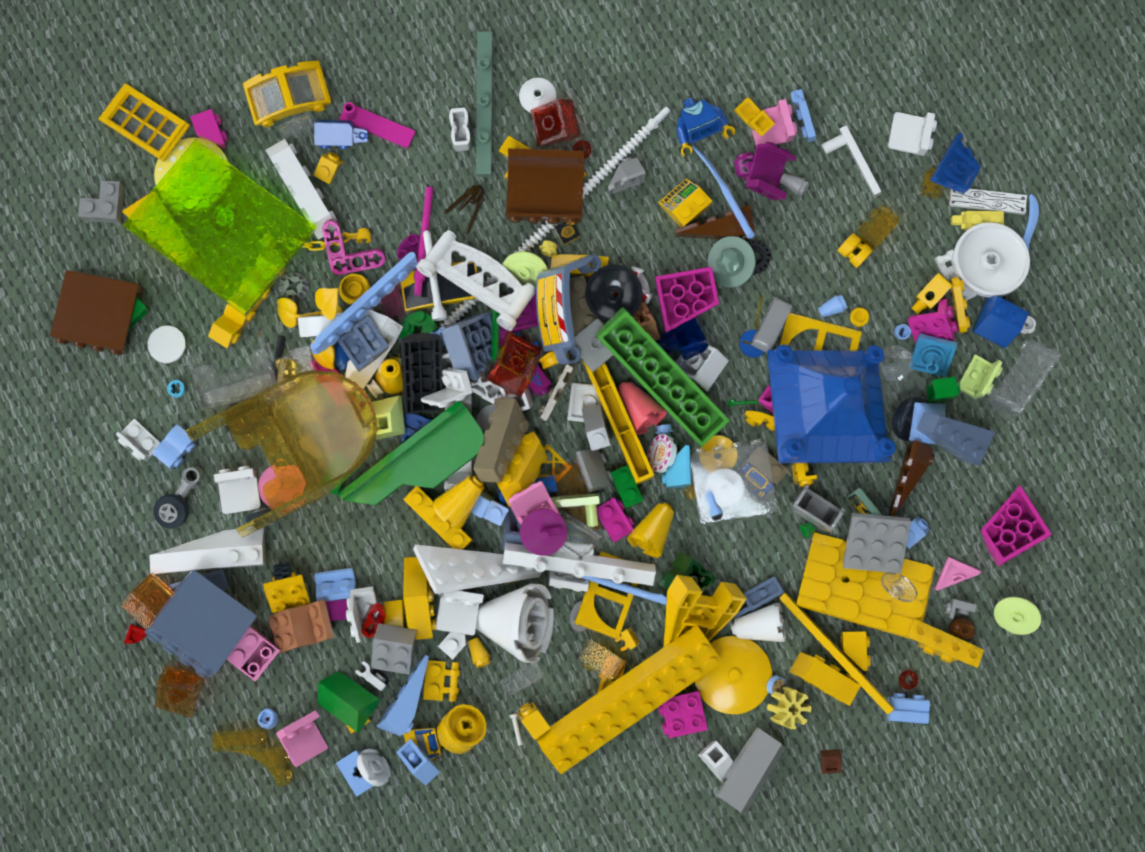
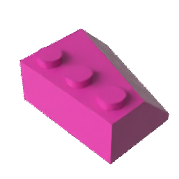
M712 267L655 277V288L665 332L719 305Z
M1021 486L1014 491L981 529L987 550L998 567L1045 541L1052 535Z

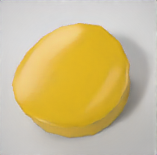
M349 274L340 282V297L344 302L352 305L370 289V283L363 275Z
M549 351L539 359L543 369L559 363L554 351Z

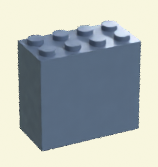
M193 569L184 577L144 632L148 634L147 638L154 643L159 642L163 645V649L171 655L174 653L180 657L179 661L186 666L191 665L196 669L195 672L199 676L209 678L218 672L257 615Z

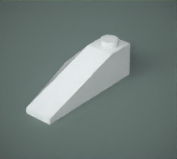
M369 310L366 316L355 324L369 317L388 344L389 349L360 372L356 370L350 360L348 361L344 384L358 393H361L395 344L403 326L389 317Z

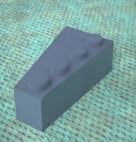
M927 412L923 413L916 430L960 461L976 466L980 465L995 434L994 431Z

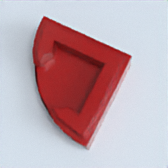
M130 624L124 643L134 644L142 641L147 636L144 632L146 629Z

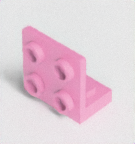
M316 710L276 733L295 767L328 749L314 720L319 718Z

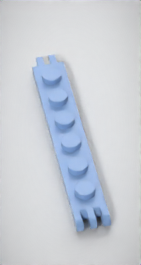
M408 253L323 330L310 345L313 354L317 355L321 351H325L330 345H334L341 335L348 332L358 320L366 316L372 307L377 306L386 294H390L397 284L404 281L417 266L415 253Z

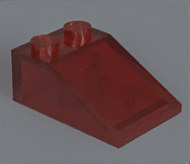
M508 330L490 367L487 380L507 390L509 393L521 397L532 381L541 348Z

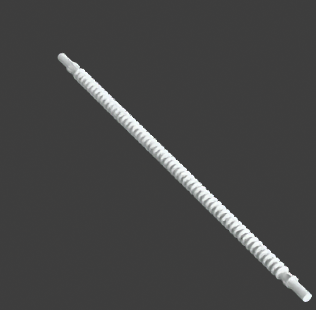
M665 106L653 119L650 118L647 125L642 126V130H638V134H634V138L631 137V141H627V145L622 146L623 149H619V153L615 152V156H611V160H607V164L604 163V167H600V171H596V175H592V179H588V183L584 182L583 199H585V195H589V191H593V187H597V183H601L600 180H604V176H608V172H612V168L616 169L615 165H619V161L624 160V157L627 158V154H631V150H635V146H639V142H643V138H647L646 135H650V132L659 126L658 124L671 112L668 107ZM545 221L546 224H541L542 228H537L538 231H534V235H530V239H526V243H522V247H518L519 250H515L514 253L530 252V248H534V244H538V240L542 241V237H546V233H550V229H554V225L558 224H548ZM487 277V281H483V287L495 284V282H498V279L496 277ZM480 300L463 301V304H459V308H455V312H451V316H447V320H443V324L440 323L438 330L442 326L446 328L455 324L456 320L460 321V316L464 317V313H468V309H472L471 306L476 305L475 302Z

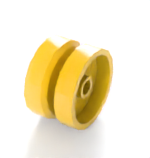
M462 704L455 706L440 720L437 726V736L439 742L446 750L455 754H463L470 751L484 738L487 724L483 714L472 705Z

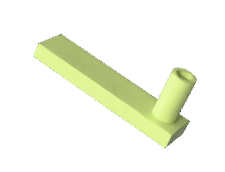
M600 493L550 497L556 508L585 505L587 527L598 526L596 504H600Z

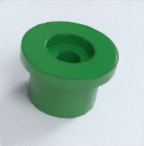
M810 522L799 525V529L805 538H809L810 534L815 532V528Z

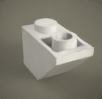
M712 741L698 756L724 784L727 780L724 775L733 761L717 741Z

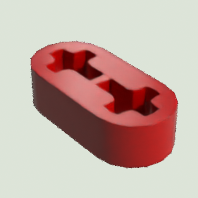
M375 603L370 605L362 623V633L368 638L374 637L377 625L383 624L385 620L386 609L382 604Z

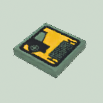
M861 488L846 496L860 514L882 515Z

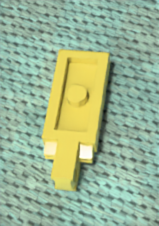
M1004 211L961 212V215H953L951 217V224L961 225V229L965 231L982 223L1004 225Z

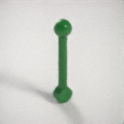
M730 399L728 401V406L730 407L760 404L758 400L734 401Z

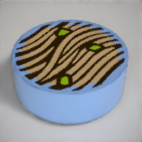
M779 676L771 677L767 683V691L771 695L774 691L783 693L784 690L782 688L786 687L785 680Z

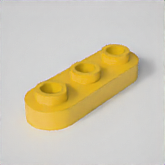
M959 277L950 278V284L952 285L951 292L955 318L959 328L958 332L965 333L967 328H970V321L968 316L965 317L967 302L966 298L962 297V291H965L963 280H959Z

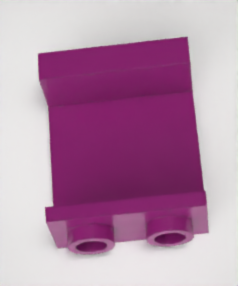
M766 142L765 144H757L746 188L770 200H785L787 193L778 189L785 163L796 161L797 157L791 155L790 151L776 147L777 145L773 142Z

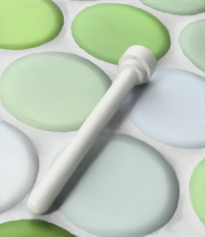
M428 230L423 232L426 256L433 248L431 233ZM435 272L433 277L430 278L434 303L431 315L432 321H442L447 319V312L441 305L437 272Z

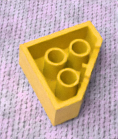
M534 431L523 436L521 444L518 446L501 483L496 482L509 507L508 500L513 495L521 493L529 488L531 483H535L540 473L539 468L541 464L545 463L548 458Z
M408 557L404 558L403 584L408 629L417 630L416 640L432 639L433 630H436V619H432V616L435 615L434 604H431L435 602L434 591L430 590L432 587L418 558Z

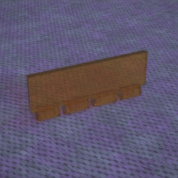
M566 463L548 470L550 476L554 475L558 490L556 492L557 497L589 494L584 480L576 482V478L582 477L578 463L574 465ZM585 505L561 507L566 522L582 527L583 539L595 535L594 531L601 529L599 521L598 526L587 527Z

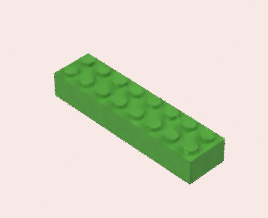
M623 307L595 333L596 337L701 447L730 421Z

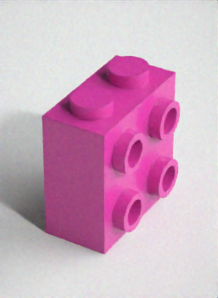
M699 691L673 696L658 707L659 714L664 715L665 723H662L664 735L668 734V738L708 730Z

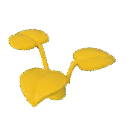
M320 288L316 291L315 302L321 310L319 312L297 314L298 309L294 301L285 297L278 299L277 311L280 320L286 327L293 328L297 325L298 317L324 315L328 320L334 319L337 313H343L341 307L338 306V288ZM330 345L325 351H321L317 355L313 354L315 360L327 369H335L333 345Z

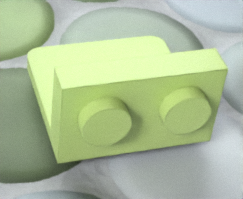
M976 354L973 355L959 381L960 391L974 399L989 394L994 386L992 384L993 379L997 378L1003 369L1001 367L1002 361L998 360L990 363Z

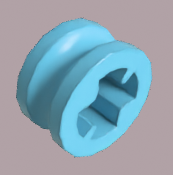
M172 380L168 384L167 390L171 396L179 398L185 394L186 387L181 381ZM178 384H180L181 386L179 389L181 391L179 393L175 392V394H173V385L178 386Z

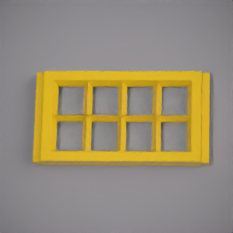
M127 84L122 86L98 118L105 125L163 162L190 127L184 120Z

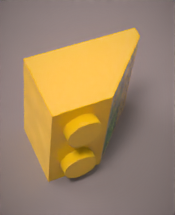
M686 178L661 199L658 204L681 228L690 225L711 207L712 200L699 186Z

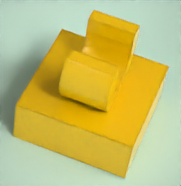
M631 627L621 632L618 640L615 639L616 642L620 640L625 641V646L620 649L621 651L628 648L631 650L640 644Z

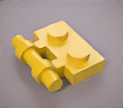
M428 660L425 671L423 700L443 701V694L449 693V701L456 702L457 694H459V688H457L458 676L461 673L458 662H452L451 670H445L446 662ZM445 675L450 676V687H444Z

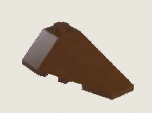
M751 207L740 208L752 231L755 232ZM732 210L725 212L726 215L722 218L714 216L706 220L705 224L701 225V222H696L675 229L674 232L675 237L722 239L735 236L746 241L749 240Z
M916 440L907 445L888 516L894 517L928 466L932 465L934 460L933 448Z

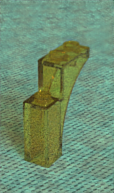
M262 728L212 732L213 752H237L256 759L269 770L278 787L288 786V782L292 781L291 769L288 770L287 762H290V758L283 746L263 747V744L266 743V734L262 732Z

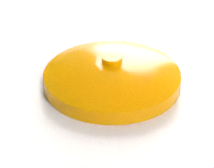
M727 636L714 640L710 644L722 660V663L695 681L697 691H699L701 698L707 705L721 713L742 714L753 710L761 704L768 694L767 683L772 677V668L767 655L761 647L749 639Z

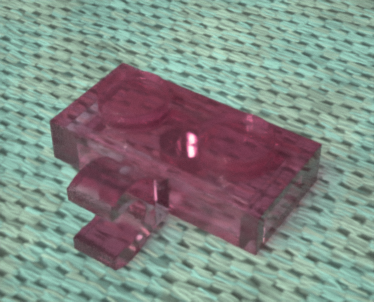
M399 284L395 286L390 294H386L378 304H383L384 316L389 318L404 316Z

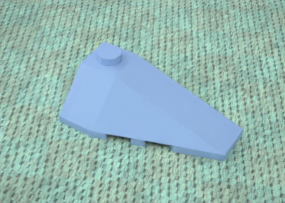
M427 655L420 659L408 677V683L404 684L398 692V699L389 705L377 724L378 728L398 736L405 732L409 733L414 725L412 720L415 717L429 657Z

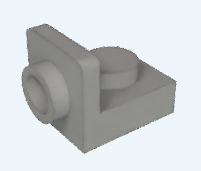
M951 599L950 602L946 603L944 613L947 614L946 618L953 619L956 609H958L957 613L969 615V612L975 613L977 605Z

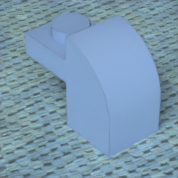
M482 491L471 512L480 518H485L501 526L510 508L495 501V497Z

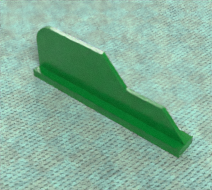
M461 400L457 401L340 491L338 495L348 503L353 502L376 506L402 485L434 489L478 455L480 446H484V432L470 413L467 405Z

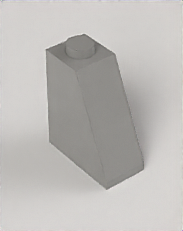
M597 404L583 408L582 414L591 450L594 451L610 446L611 437L601 405Z

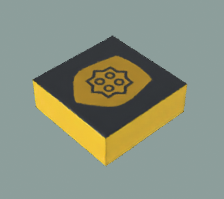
M564 223L555 228L563 245L580 238L575 225Z

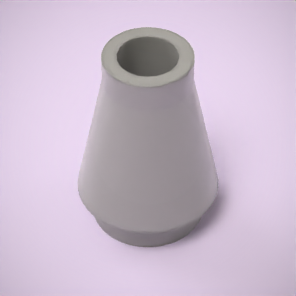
M784 173L780 180L781 184L797 196H804L810 184L805 178Z

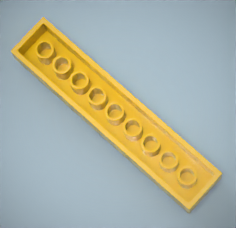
M695 625L551 725V729L536 740L560 774H563L721 664L722 660L700 628Z

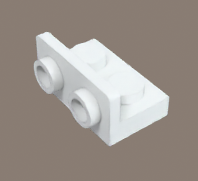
M133 419L122 432L118 431L116 433L119 437L117 441L125 448L129 446L133 450L131 454L139 461L141 459L148 461L153 456V451L160 444L136 419Z

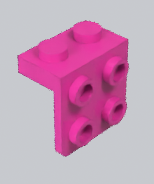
M947 299L939 300L938 312L915 315L908 318L915 343L919 333L955 342V335L959 328L957 321L953 319V307L949 306Z

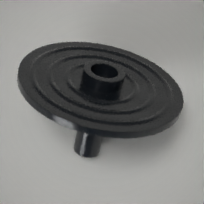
M910 397L904 400L894 413L892 428L894 434L901 440L910 441L909 437L915 402L928 403L921 397Z

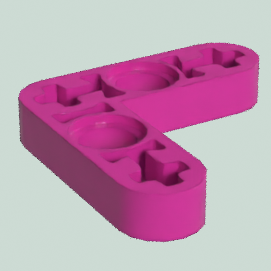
M333 219L324 222L322 232L330 268L333 273L337 275L378 268L384 264L385 255L380 249L346 254L338 222ZM329 224H332V227H336L334 229V237L339 236V238L327 239L331 238L330 231H326ZM337 242L341 248L339 251L333 252L330 250V244ZM374 254L382 257L378 263L375 260H369L370 265H366L365 255H368V259L373 258ZM355 257H360L363 259V264L355 266L352 260ZM346 259H349L351 268L348 269V265H343L342 269L338 270V267H334V265H336L337 261H340L341 264L347 263Z

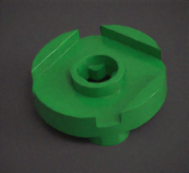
M417 311L406 317L400 324L403 326L400 337L402 339L409 334H415L416 329L421 327L423 328L421 333L436 332L438 325L436 321H432L430 315Z

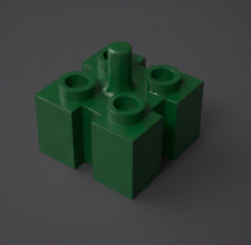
M680 552L672 563L674 568L670 572L667 571L659 585L668 590L676 575L689 576L694 579L703 593L705 589H710L717 577L704 569L696 560Z

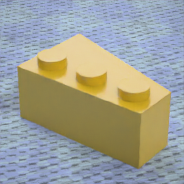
M800 652L789 673L802 678L805 682L812 684L822 692L850 706L861 687L855 682L856 680L848 673L845 675L841 674V669L833 664H830V666L824 663L825 659L816 654L812 657Z

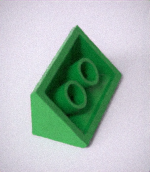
M340 671L319 681L317 704L354 731L360 733L380 699Z

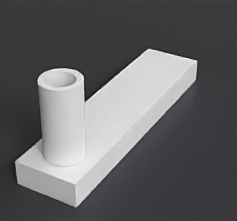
M847 125L840 128V135L821 144L826 154L847 145L874 198L881 195V190Z

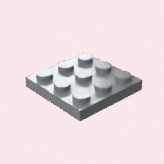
M852 513L842 564L843 568L901 573L911 525L910 518Z

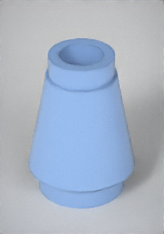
M835 295L818 307L822 318L842 313L848 308L842 295Z

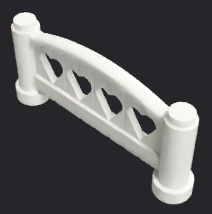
M447 230L442 234L426 258L420 260L416 268L421 274L432 278L435 272H438L498 312L500 315L496 319L497 323L502 328L512 331L517 324V318L534 296L536 288L530 283L521 285L498 261L480 250L457 242L455 240L456 235L452 231ZM454 251L458 252L460 256L466 258V261L451 266V253ZM473 262L475 266L481 267L482 271L468 277L467 264ZM486 272L490 273L491 277L498 279V282L483 287V274ZM505 283L514 292L499 298V284Z

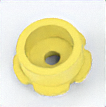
M545 240L539 246L540 250H542L541 253L545 256L552 257V255L557 254L556 249L558 246L551 241Z

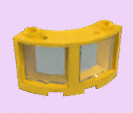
M319 61L298 62L297 66L289 68L286 65L271 69V73L264 76L258 74L243 83L254 124L263 125V127L273 126L276 121L294 114L307 111L321 112L325 110L327 105L332 103Z

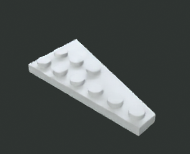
M415 545L413 549L435 594L537 578L542 573L536 571L535 568L503 564L504 554Z

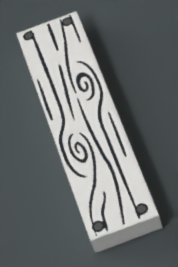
M951 189L949 206L986 211H1004V213L1024 215L1026 212L1027 195L969 189L966 193L962 194Z

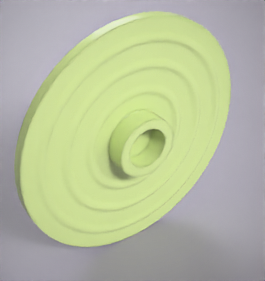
M530 252L513 253L503 263V266L521 285L530 283L535 288L538 274L547 270L545 262L539 256Z
M1007 597L999 601L995 606L994 617L1000 627L1013 634H1030L1040 626L1041 614L1039 609L1032 602L1024 598Z

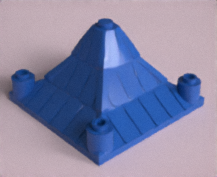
M780 345L775 350L767 351L779 463H888L891 461L890 456L896 451V446L893 440L887 438L878 365L884 359V352L879 346H870L865 351H793L787 345Z

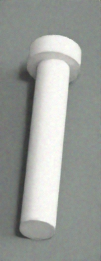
M517 713L509 715L512 718L518 746L523 745L516 718L518 717Z

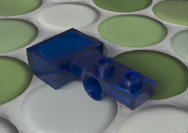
M695 317L661 335L660 339L655 341L668 356L669 353L679 350L683 360L699 355L708 348V342Z

